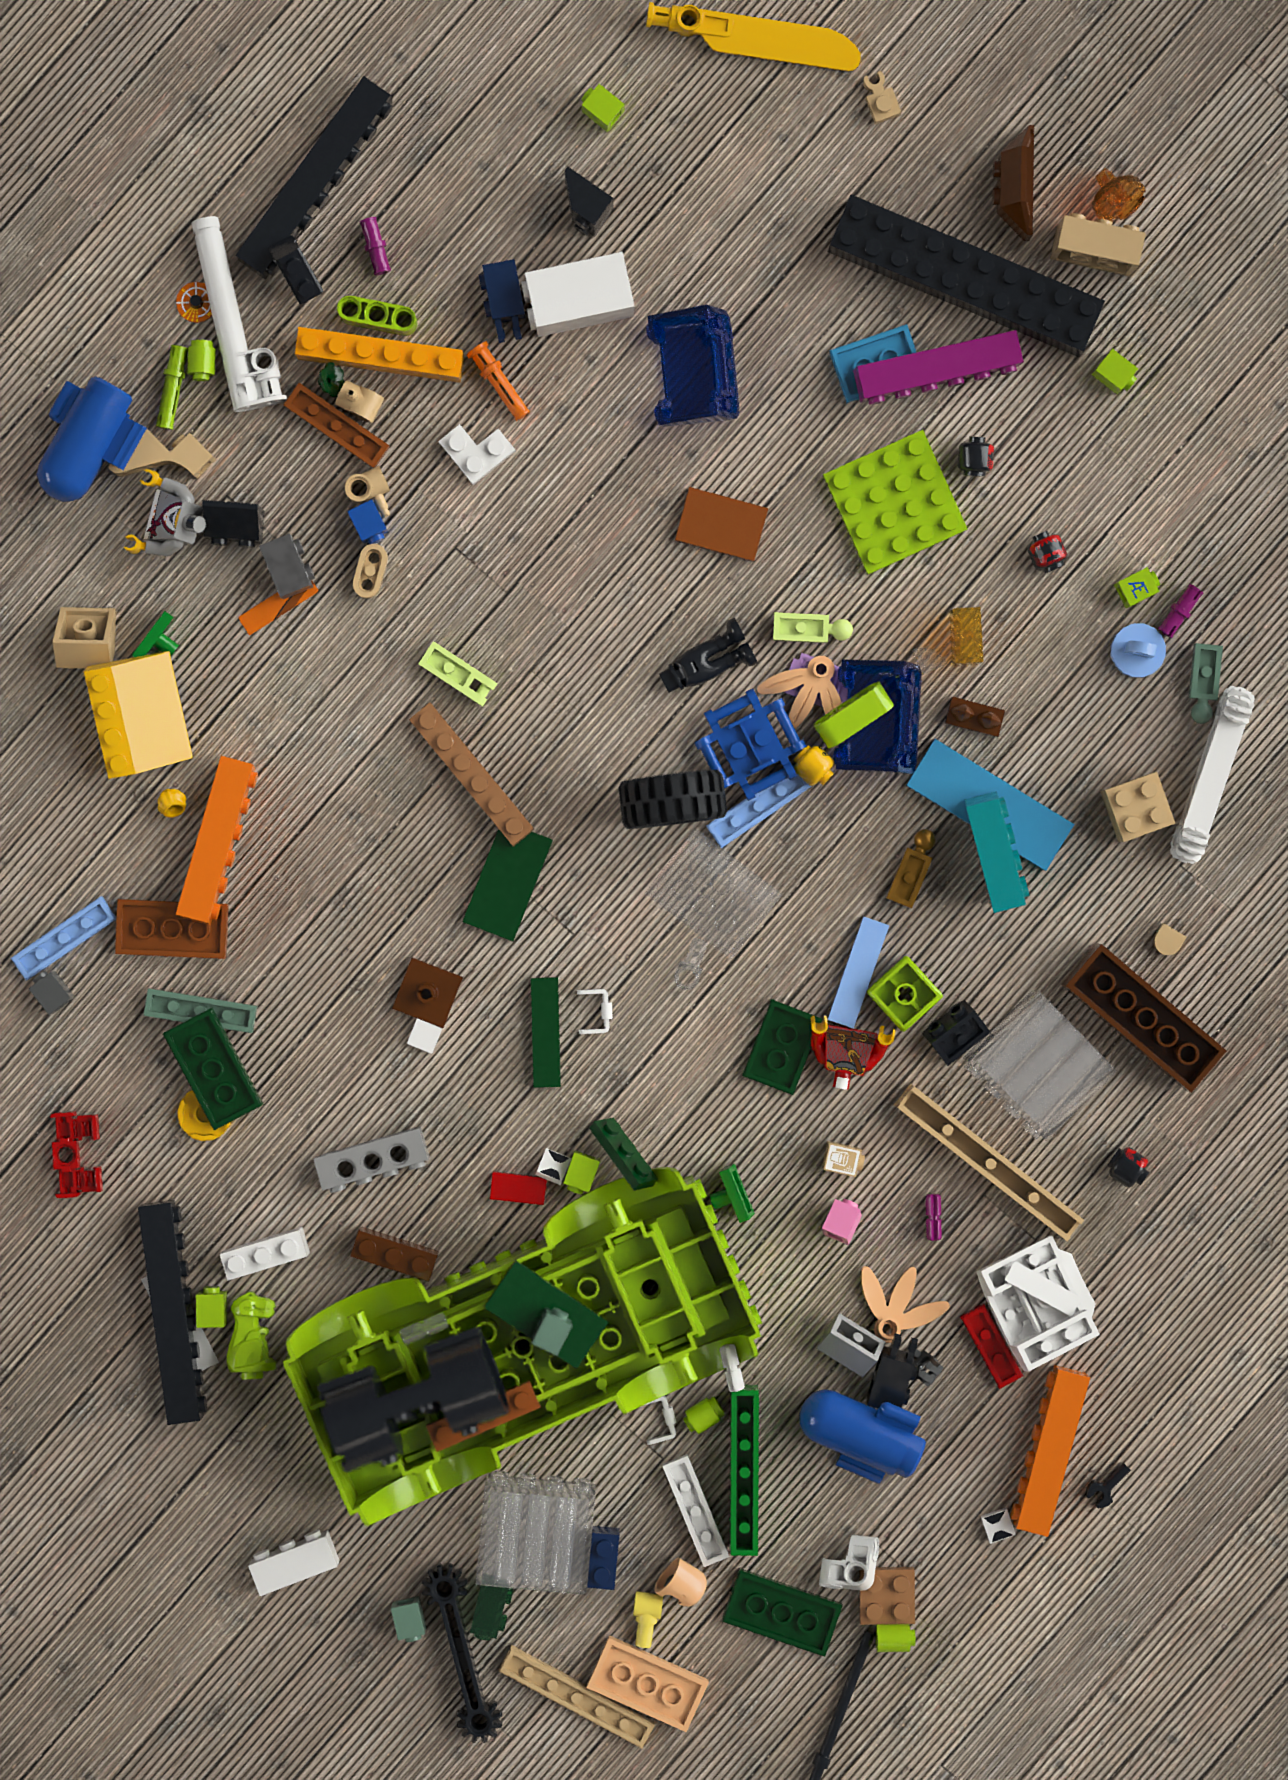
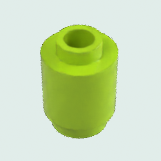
M191 340V346L188 347L187 374L193 376L194 381H209V377L215 376L216 349L213 348L212 341Z
M715 1396L710 1399L706 1397L685 1410L687 1416L683 1420L691 1433L696 1430L698 1434H701L720 1422V1418L725 1415V1412Z

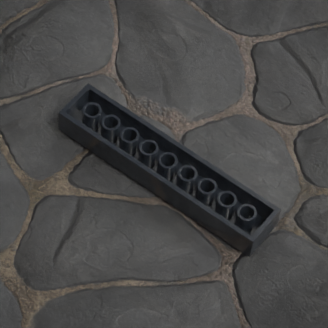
M852 194L828 249V253L1077 357H1080L1084 352L1105 302L1093 295Z

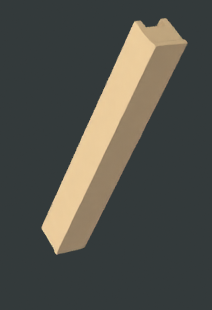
M911 1083L894 1103L898 1109L1067 1242L1079 1224L1083 1223L1084 1219Z

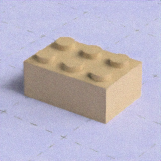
M1070 213L1069 216L1064 215L1056 227L1050 259L1130 276L1140 264L1146 233L1139 231V228L1133 225H1123L1122 228L1113 226L1109 220L1097 219L1095 222L1085 220L1084 215Z

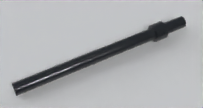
M864 1631L819 1752H816L813 1759L814 1767L809 1780H821L824 1769L829 1767L831 1761L830 1753L875 1633L871 1631Z

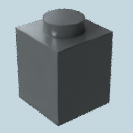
M46 970L32 980L34 985L29 988L48 1015L54 1014L75 998L56 971L47 973Z

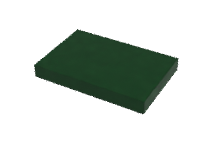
M771 999L742 1076L794 1095L812 1048L811 1016L814 1015ZM815 1016V1022L821 1023L822 1018Z

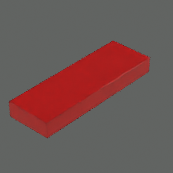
M982 1303L962 1314L960 1318L998 1388L1001 1389L1023 1377L985 1304Z

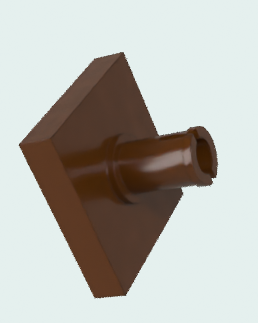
M412 957L392 1009L444 1028L463 976Z

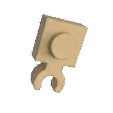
M882 71L877 72L879 80L877 84L870 83L868 76H865L863 79L865 89L872 93V95L866 96V102L875 125L900 116L902 113L893 88L884 89L883 87L885 76Z

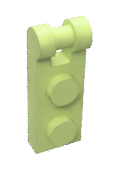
M434 641L418 663L482 707L487 701L486 696L489 691L494 690L497 686L495 681ZM475 679L482 683L476 692L469 688Z

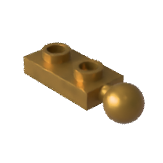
M922 829L915 834L914 844L916 848L915 850L906 848L887 893V899L912 909L933 859L925 855L926 851L932 849L936 842L932 831Z

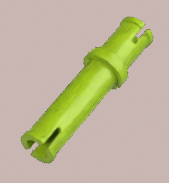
M171 345L167 369H164L163 373L165 375L164 387L155 425L156 427L173 430L182 379H185L186 376L184 369L188 348L178 345Z

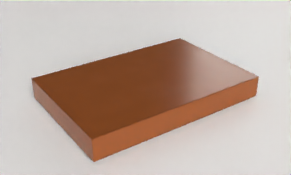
M689 487L675 541L754 562L769 508Z

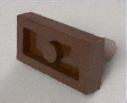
M951 697L944 724L999 737L1005 710Z

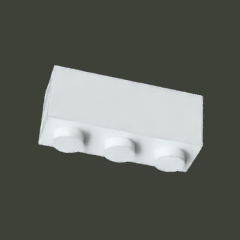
M299 1227L223 1250L219 1255L228 1281L307 1257L310 1250L303 1227Z
M314 1530L304 1535V1540L296 1543L294 1539L288 1540L280 1544L279 1549L269 1552L268 1549L254 1554V1559H251L248 1567L259 1596L336 1568L340 1560L328 1530L322 1533L320 1530Z

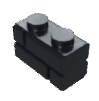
M293 235L268 248L299 304H303L323 292Z

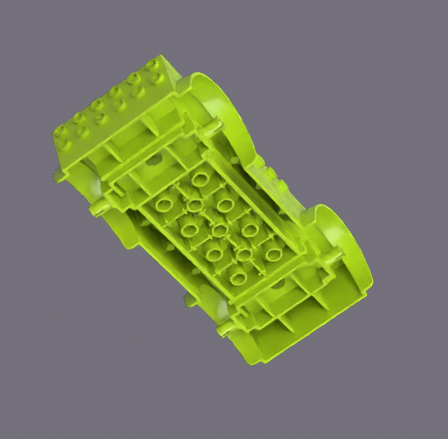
M672 1167L652 1168L651 1170L658 1178L655 1185L634 1191L627 1180L621 1177L580 1196L557 1211L545 1223L543 1227L545 1239L536 1242L535 1239L528 1240L519 1245L520 1250L510 1253V1250L503 1251L494 1256L495 1261L485 1264L484 1261L473 1264L469 1267V1272L460 1275L459 1271L450 1274L444 1278V1283L428 1290L416 1278H401L374 1285L335 1302L298 1326L286 1340L288 1355L283 1360L284 1368L293 1384L296 1396L304 1409L307 1421L314 1432L318 1446L325 1457L331 1476L335 1480L349 1515L358 1513L362 1522L366 1526H370L426 1499L502 1468L497 1451L614 1400L621 1412L626 1414L660 1397L725 1370L726 1368H723L719 1351L723 1345L734 1344L736 1346L739 1363L757 1357L758 1352L754 1339L761 1337L758 1325L762 1324L755 1304L751 1306L748 1304L747 1300L751 1299L744 1279L738 1281L736 1274H739L740 1271L733 1254L728 1256L725 1249L729 1248L723 1230L717 1231L714 1226L718 1220L711 1204L706 1206L703 1198L707 1197L701 1180H694L693 1175L682 1178L678 1170ZM515 1259L608 1321V1324L577 1369L555 1354L532 1344L528 1336L484 1308L485 1303ZM652 1279L657 1282L658 1290L655 1294L648 1295L642 1290V1285L646 1280ZM475 1327L482 1329L505 1390L530 1380L541 1408L439 1452H436L426 1424L445 1417L443 1410L430 1415L418 1413L417 1420L406 1424H398L404 1453L397 1456V1462L383 1467L381 1462L374 1463L349 1473L342 1467L341 1462L345 1461L344 1457L335 1453L321 1411L322 1408L326 1407L325 1400H320V1393L317 1385L369 1366L376 1368L387 1394L393 1390H400L430 1379L431 1375L424 1346ZM526 1339L531 1346L527 1350H520L516 1346V1341Z

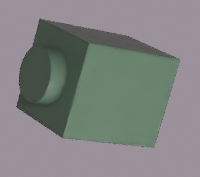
M555 1307L552 1311L545 1308L530 1337L532 1344L558 1355L572 1327L571 1320L568 1319L569 1315Z
M420 1596L394 1601L391 1606V1612L398 1641L405 1639L406 1642H413L421 1639V1635H425L427 1627Z

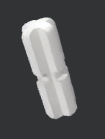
M734 1344L721 1346L719 1351L723 1368L727 1369L724 1372L728 1390L730 1392L740 1391L744 1389L745 1385L741 1368L737 1367L739 1359L736 1346Z

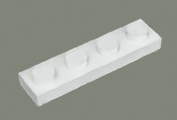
M688 1454L663 1463V1469L703 1566L706 1567L728 1558V1551Z

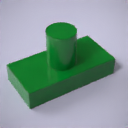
M164 611L132 656H144L152 646L160 652L169 651L170 656H172L179 644L163 634V631L174 617Z
M731 1164L719 1172L726 1189L710 1194V1200L716 1210L732 1204L739 1223L750 1220L755 1213L735 1164Z

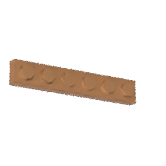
M430 702L409 719L512 846H515L534 830L529 821Z

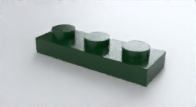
M614 1117L594 1121L589 1129L632 1189L635 1191L653 1187L658 1178Z

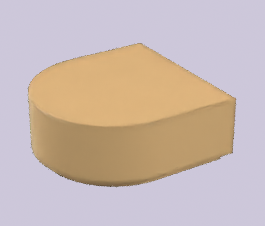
M1161 923L1154 935L1153 945L1158 953L1173 955L1179 951L1187 937L1168 925Z

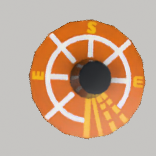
M192 282L181 288L177 294L176 305L178 312L184 319L189 322L199 323L212 317L205 283Z

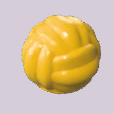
M165 789L160 793L157 800L158 811L169 818L181 815L186 808L185 794L178 789Z

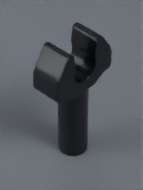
M1122 1463L1104 1482L1092 1480L1087 1486L1086 1497L1091 1498L1095 1492L1101 1491L1103 1495L1096 1502V1507L1103 1508L1109 1506L1113 1502L1111 1490L1131 1470Z

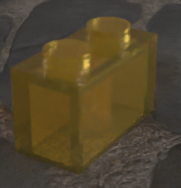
M981 607L953 608L949 611L952 666L978 665L983 663Z

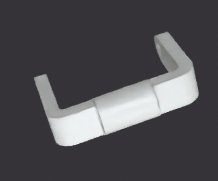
M605 989L577 990L578 995L602 993L603 996L601 1016L604 1019V1028L579 1030V1034L606 1033L609 1031V1019H613L612 1002H608V992Z
M666 1396L647 1404L662 1401V1412L666 1425L669 1426L670 1433L646 1440L647 1445L673 1439L676 1436L674 1424L677 1421L673 1407L669 1406Z

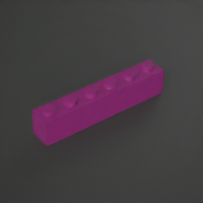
M1014 330L860 365L853 370L860 403L868 401L869 405H875L885 402L884 397L895 395V399H901L911 396V391L921 389L922 393L937 390V385L948 383V387L964 384V379L974 377L975 381L990 378V373L1000 371L1001 375L1014 373L1017 371L1016 367H1019L1024 361L1017 331Z

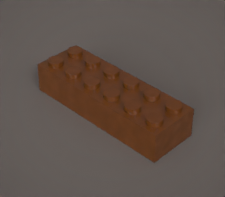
M1096 943L1061 984L1185 1091L1192 1093L1227 1052L1226 1049L1100 943Z

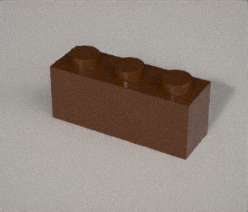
M361 1226L350 1257L430 1281L439 1251Z

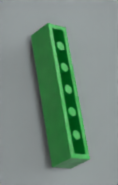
M745 1385L744 1389L740 1391L730 1392L729 1549L731 1556H758V1385Z

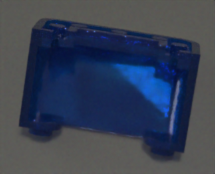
M707 304L649 315L646 333L649 340L660 346L665 399L659 400L654 409L658 426L667 427L737 419L740 412L732 327L727 311Z
M842 660V664L838 669V680L844 688L848 689L847 700L870 684L880 681L894 706L888 712L846 739L845 743H840L838 748H835L833 760L834 764H836V770L913 774L917 765L922 680L920 666L906 661Z

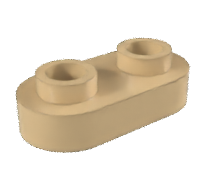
M369 544L362 549L353 579L354 591L365 599L373 598L379 593L388 563L387 552L378 544ZM372 554L379 555L380 559L377 563L370 562L369 559ZM366 580L372 582V587L369 590H365L362 587L363 582Z

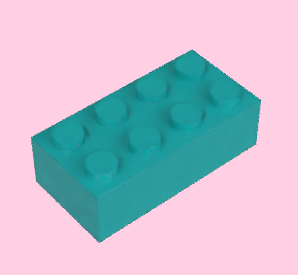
M997 791L964 799L993 912L997 913L1026 905L1024 897L1030 895L1025 877H1019L1018 871L1023 870L1018 850L1012 851L1011 844H1015L1016 841L1011 823L1005 824L1004 818L1009 817L1004 797L998 798Z

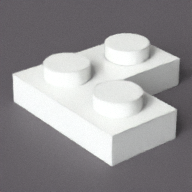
M459 424L438 441L473 485L516 452L515 448L499 429L476 445Z

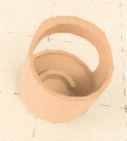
M678 1557L659 1576L654 1592L661 1597L671 1595L678 1599V1604L690 1607L698 1603L707 1587L706 1576L699 1569ZM671 1575H674L671 1581L665 1586L667 1578Z

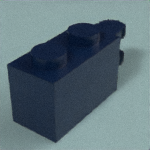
M515 259L482 265L483 273L478 275L481 291L487 290L489 299L483 301L486 318L492 317L493 324L496 325L499 343L505 342L506 338L502 323L509 321L513 322L512 330L516 340L522 339L518 320L525 319L526 317Z

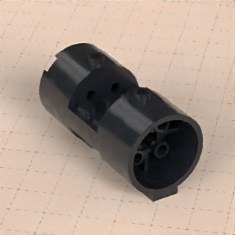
M480 1327L472 1328L424 1346L431 1378L387 1394L376 1368L373 1366L317 1385L320 1400H325L326 1407L322 1408L321 1411L335 1453L344 1457L345 1461L341 1463L347 1473L374 1463L381 1462L383 1467L397 1462V1456L404 1453L398 1424H406L417 1420L418 1413L430 1415L443 1410L453 1433H461L462 1437L478 1432L477 1426L510 1414L509 1403L499 1370Z

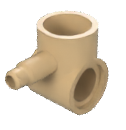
M346 380L337 396L335 405L366 422L373 423L385 398L370 389Z
M380 466L361 474H354L347 479L345 492L353 503L361 505L373 499L383 518L390 516L388 505L383 496L390 489ZM357 483L367 485V491L362 496H355L352 492L354 485Z

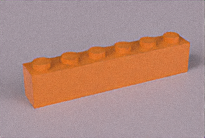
M225 756L220 757L176 911V915L180 918L210 926L212 920H217L221 905L217 904L219 894L225 893L228 883L225 873L227 867H232L236 852L232 851L234 841H239L241 838L243 825H240L242 814L247 815L251 801V799L247 798L250 788L254 789L258 778V773L254 772L255 767L251 763Z
M1054 1365L1053 1372H1048L1045 1387H1048L1046 1398L1042 1397L1038 1413L1041 1414L1040 1422L1034 1425L1031 1439L1034 1440L1032 1451H1027L1025 1457L1026 1475L1019 1480L1017 1492L1020 1493L1018 1504H1013L1010 1518L1013 1520L1016 1529L1046 1537L1049 1536L1090 1377L1084 1372Z

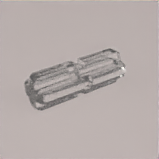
M440 1313L423 1320L424 1323L422 1324L418 1322L401 1329L400 1335L403 1342L408 1345L425 1338L424 1335L426 1334L430 1336L447 1329L448 1322L445 1315Z

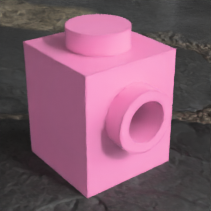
M835 1199L822 1227L823 1234L849 1245L862 1217L858 1205L847 1199H843L842 1202Z

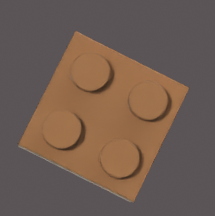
M914 1567L875 1568L873 1585L867 1590H859L860 1625L915 1624ZM859 1570V1581H861L864 1577V1570Z

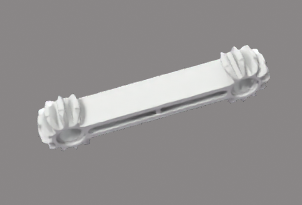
M1230 686L1225 689L1216 705L1215 719L1179 825L1176 826L1175 832L1172 835L1170 853L1173 858L1179 859L1178 861L1194 864L1205 853V848L1208 846L1207 843L1210 838L1209 832L1241 737L1252 715L1254 695L1239 686Z

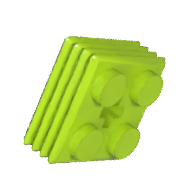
M904 956L866 991L902 1032H905L943 998V994L908 956ZM901 987L904 989L909 987L911 989L908 993L911 997L909 1000L904 998L899 1000L900 992L898 990Z

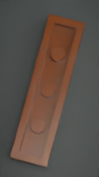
M301 383L297 384L283 404L284 407L372 468L379 464L390 448L387 443Z
M530 1380L505 1390L510 1414L477 1426L478 1432L465 1437H462L461 1433L454 1434L446 1417L426 1424L436 1452L541 1408Z

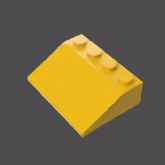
M169 651L91 665L85 669L84 676L108 779L137 774L193 758Z

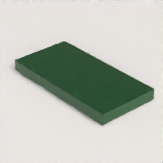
M498 829L462 922L514 942L553 840L531 832L515 846H512Z
M213 1008L162 1033L213 1130L263 1105L258 1092Z
M516 1259L484 1305L485 1309L529 1338L545 1308L552 1311L555 1307L566 1312L569 1315L568 1319L571 1320L572 1327L556 1356L576 1369L608 1324L606 1319Z
M739 1568L721 1620L724 1623L825 1657L843 1604Z

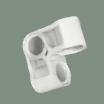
M851 1535L846 1560L822 1559L819 1585L832 1589L860 1591L869 1589L874 1582L876 1561L879 1554L878 1537ZM859 1570H864L863 1579L855 1582V1573Z

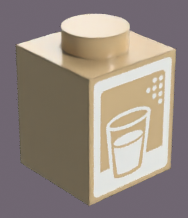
M827 1141L822 1168L826 1171L856 1177L857 1171H862L865 1156L861 1155L862 1150L858 1147Z

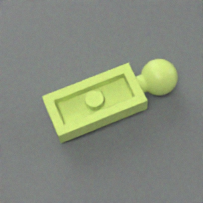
M774 612L773 641L828 643V635H833L835 639L844 641L850 638L853 632L852 624L846 619H838L833 624H829V615Z

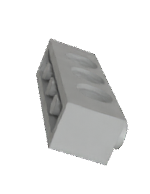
M419 1126L316 1156L313 1160L322 1191L329 1189L330 1193L346 1189L345 1184L356 1181L357 1185H362L373 1181L371 1176L381 1173L383 1178L398 1174V1169L408 1166L409 1170L425 1166L424 1161L429 1160L430 1156L422 1128ZM395 1146L403 1147L406 1150V1158L396 1160L392 1156V1148ZM376 1154L380 1159L379 1166L376 1168L369 1167L365 1162L366 1155ZM347 1161L352 1164L353 1173L351 1175H343L340 1172L339 1164L341 1162Z

